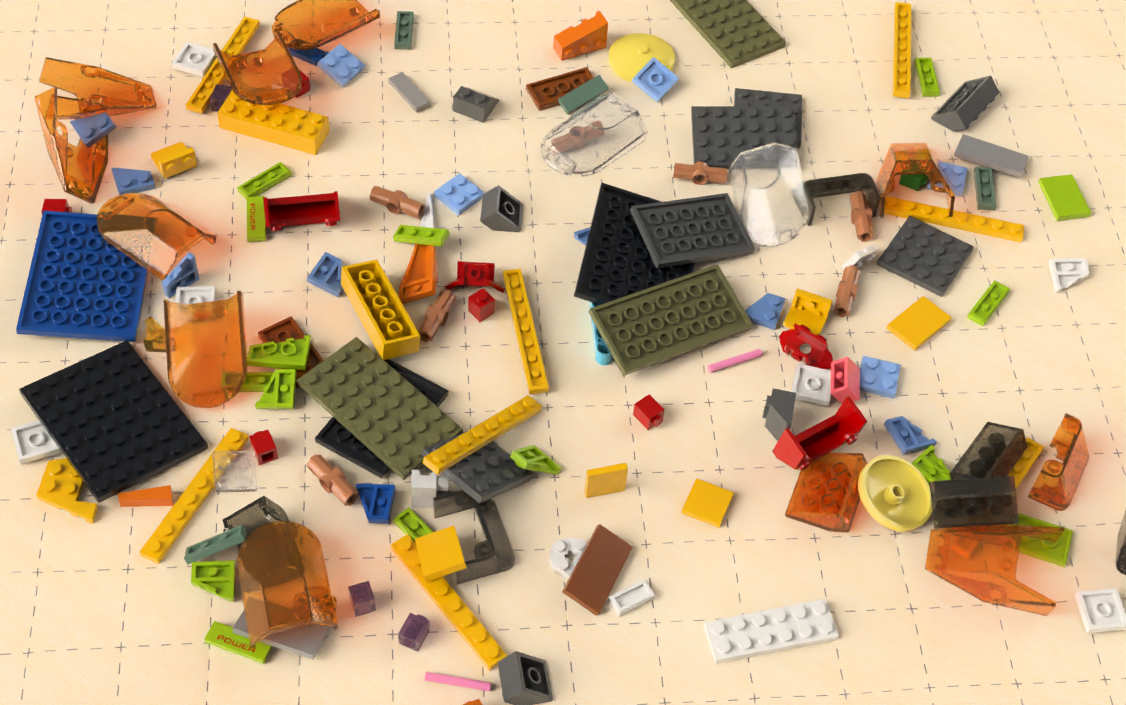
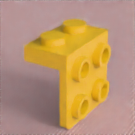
M183 142L151 153V159L164 179L197 166L195 151L192 147L186 148Z
M797 288L783 325L789 329H794L795 323L799 326L803 324L811 330L812 334L820 335L833 300Z

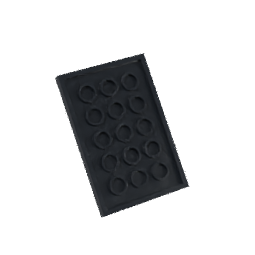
M390 359L384 360L437 407L449 395L447 389ZM334 417L329 420L315 437L316 443L381 479L390 469Z

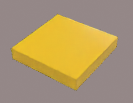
M622 463L587 470L584 491L586 498L625 491L628 473L627 464Z
M696 478L681 513L720 528L734 492Z

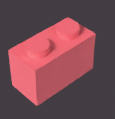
M849 357L831 362V394L841 404L848 396L851 397L853 402L860 400V368Z

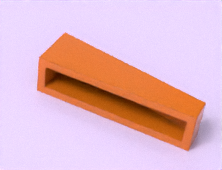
M171 485L118 493L121 507L174 506Z

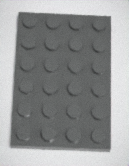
M691 106L694 163L702 161L707 163L708 167L726 169H798L799 160L794 106Z
M728 193L636 205L630 209L656 269L753 254L755 251Z

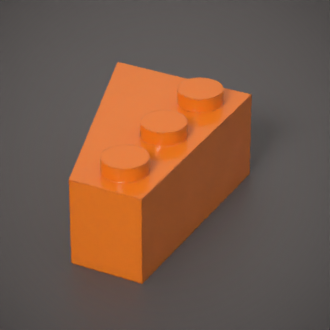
M600 10L595 13L594 17L588 20L586 18L581 20L582 23L576 27L570 26L554 35L553 49L561 61L606 48L608 22Z

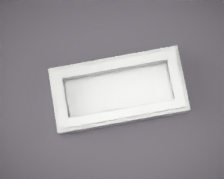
M644 579L609 596L608 601L617 615L621 616L654 600L656 595Z

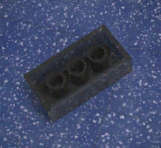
M987 422L949 473L954 491L990 500L1028 447L1024 430Z
M1014 476L930 481L934 529L1018 524Z

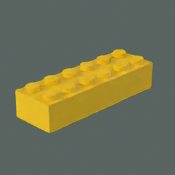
M234 90L231 91L217 113L221 129L313 155L317 154L330 132L329 118L327 116Z
M378 260L343 266L341 285L379 356L383 360L417 353L420 335Z

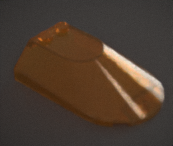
M298 0L282 9L275 16L272 33L275 40L284 47L295 50H309L354 33L380 18V14L377 9L368 12L357 0Z
M280 31L276 32L275 39L264 50L229 56L219 49L217 43H213V51L233 92L240 99L252 104L274 105L292 99L301 90V73Z
M128 193L116 196L104 203L97 215V227L102 237L161 281L168 276L176 260L201 240L205 239L211 244L216 243V235L162 200L148 194Z
M241 290L237 291L236 295L227 300L195 304H181L164 300L167 371L172 390L183 402L197 408H213L227 403L241 390L247 376L243 292Z
M290 521L268 523L253 531L242 543L237 556V569L251 648H256V644L269 634L313 624L331 626L334 630L338 629L323 550L317 536L307 527Z

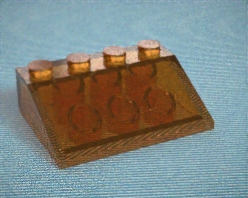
M830 452L811 462V465L805 470L800 471L785 516L827 531L849 532L860 501L858 490L859 475L867 461L863 453Z

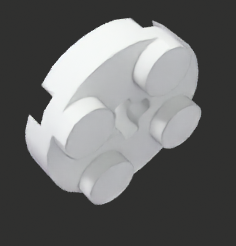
M564 538L555 541L550 551V565L555 572L561 573V576L569 578L586 547V542L582 538ZM572 554L575 557L573 561H569V558H565V556Z

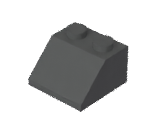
M461 86L453 96V111L484 123L499 103V99L472 88Z
M499 185L484 193L480 222L493 231L520 232L523 203Z
M773 388L771 396L767 395L762 418L766 419V429L778 441L784 430L787 428L790 430L796 393Z
M515 651L497 662L504 702L513 705H533L553 701L546 660Z

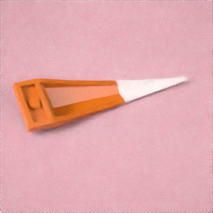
M431 193L427 194L420 227L434 228ZM415 244L408 267L399 286V299L402 304L436 294V283H438L436 246Z

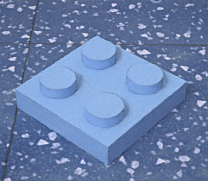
M341 44L317 63V66L341 87L345 86L365 67L359 59Z
M653 57L632 79V82L658 103L675 85L679 77Z
M933 160L927 189L961 197L967 168Z
M460 173L434 191V197L457 215H460L480 201L484 194L481 189Z
M863 356L860 367V391L895 398L901 364Z

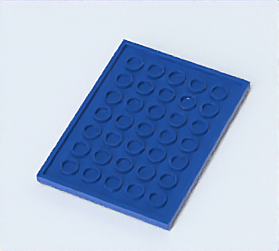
M43 211L16 327L17 334L136 342L157 224L156 219Z

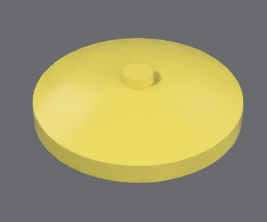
M633 33L620 37L611 45L608 62L610 68L617 76L633 83L632 79L653 57L672 71L675 55L671 46L663 39L651 34Z
M882 455L872 459L861 470L858 479L860 498L869 514L880 524L895 531L909 532L916 530L930 518L933 510L931 488L923 474L910 462L897 456Z

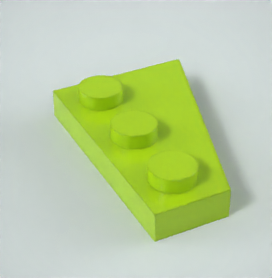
M305 335L304 338L296 340L289 338L285 342L280 343L272 341L250 345L246 361L247 366L306 370L311 335Z

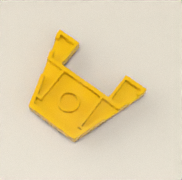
M66 458L49 460L36 494L37 499L58 509L62 508L75 517L84 518L88 523L93 524L98 505L97 503L79 501L84 482Z

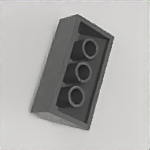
M992 76L965 81L931 116V119L951 131H964L968 129L972 121L976 120L978 115L986 110V106L993 102L1000 93Z

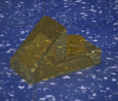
M152 316L145 319L147 327L145 331L148 335L143 340L145 350L148 352L174 353L176 351L174 339Z

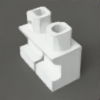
M412 470L411 508H435L436 502H447L448 477H436L435 472H432L430 476L420 475V470Z

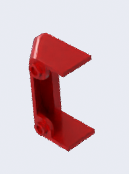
M338 191L327 194L270 199L263 197L266 228H271V231L282 230L284 226L326 223V226H335L340 221Z
M848 396L835 415L795 436L789 428L785 429L772 452L778 460L795 470L800 469L802 471L808 468L811 462L845 444L851 445L858 440L857 436L868 421L851 397Z

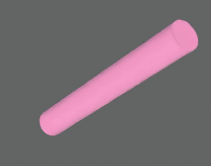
M757 349L708 365V370L711 373L762 356V351Z
M426 672L425 681L490 691L491 688L490 682Z

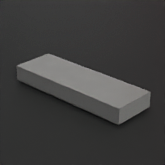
M403 72L388 78L389 84L416 113L431 106V102Z

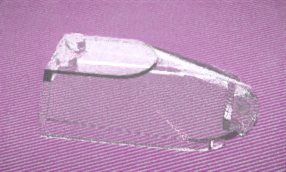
M609 93L596 97L548 131L541 142V156L549 167L559 173L571 176V173L589 176L603 170L647 139L648 131L637 109L614 93Z
M774 142L741 152L730 166L729 174L735 209L751 242L759 247H775L791 241L799 235L800 229L806 226L810 213L797 149Z

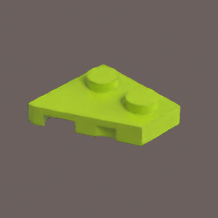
M275 369L271 376V381L263 390V395L255 403V408L294 409L297 371L295 369Z
M535 445L513 450L510 458L515 461L518 467L526 470L557 475L562 469L561 466Z
M930 445L911 464L923 474L929 485L941 493L952 482L954 477L945 467L943 460L938 459L935 455L934 446Z
M235 560L192 562L191 583L193 586L230 602H235Z

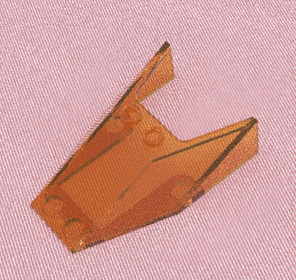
M45 57L39 82L76 96L75 99L53 95L47 120H73L104 112L109 116H116L153 109L157 106L151 85L97 66Z
M51 88L34 96L47 152L64 192L91 204L95 203L108 163V134L89 148L83 143L81 138L77 146L68 143L67 128L63 123L57 121V88ZM57 126L61 128L62 135L57 132Z
M891 143L877 177L880 218H884L887 194L895 189L894 177L896 175L929 174L930 186L933 191L946 192L949 217H953L954 191L947 175L926 143ZM941 183L943 187H936L935 184Z
M988 524L931 529L925 570L982 602L1047 616L1056 607V602L1016 579L1020 538L1028 536L1056 542L1063 534L1064 528Z

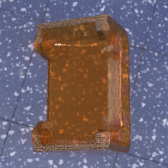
M1065 413L1049 446L1055 447L1057 450L1056 458L1062 460L1063 463L1056 460H1047L1043 464L1028 495V498L1058 511H1064L1069 507L1089 460V451L1082 423L1078 418Z

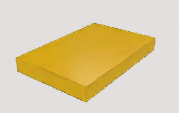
M922 296L892 320L886 329L916 351L947 325L952 317Z
M454 525L415 539L426 582L467 568Z

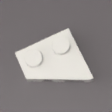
M874 243L864 248L861 252L860 250L857 251L842 265L843 269L850 265L857 266V268L861 267L863 261L869 262L876 257L875 253L880 248Z
M1086 258L1050 259L1048 262L1055 293H1059L1087 278L1089 275Z

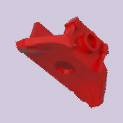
M458 261L457 279L444 286L446 290L452 289L457 285L491 286L502 293L505 288L494 281L495 263Z
M796 323L794 324V329L783 331L780 334L779 339L782 350L788 356L791 354L792 358L798 362L803 361L808 366L821 369L831 368L833 357L828 350L827 340L819 334L814 335L807 326L803 324L799 326ZM803 344H808L811 346V351L804 354L800 351V347Z

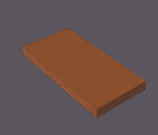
M585 67L526 84V90L538 110L542 111L559 106L558 99L594 77L589 69Z
M292 316L258 332V337L263 343L272 341L280 343L285 342L289 338L296 340L302 339L305 336ZM312 343L310 344L306 370H296V388L300 387L297 384V380L324 361Z
M601 524L597 525L562 592L594 615H598L633 547Z

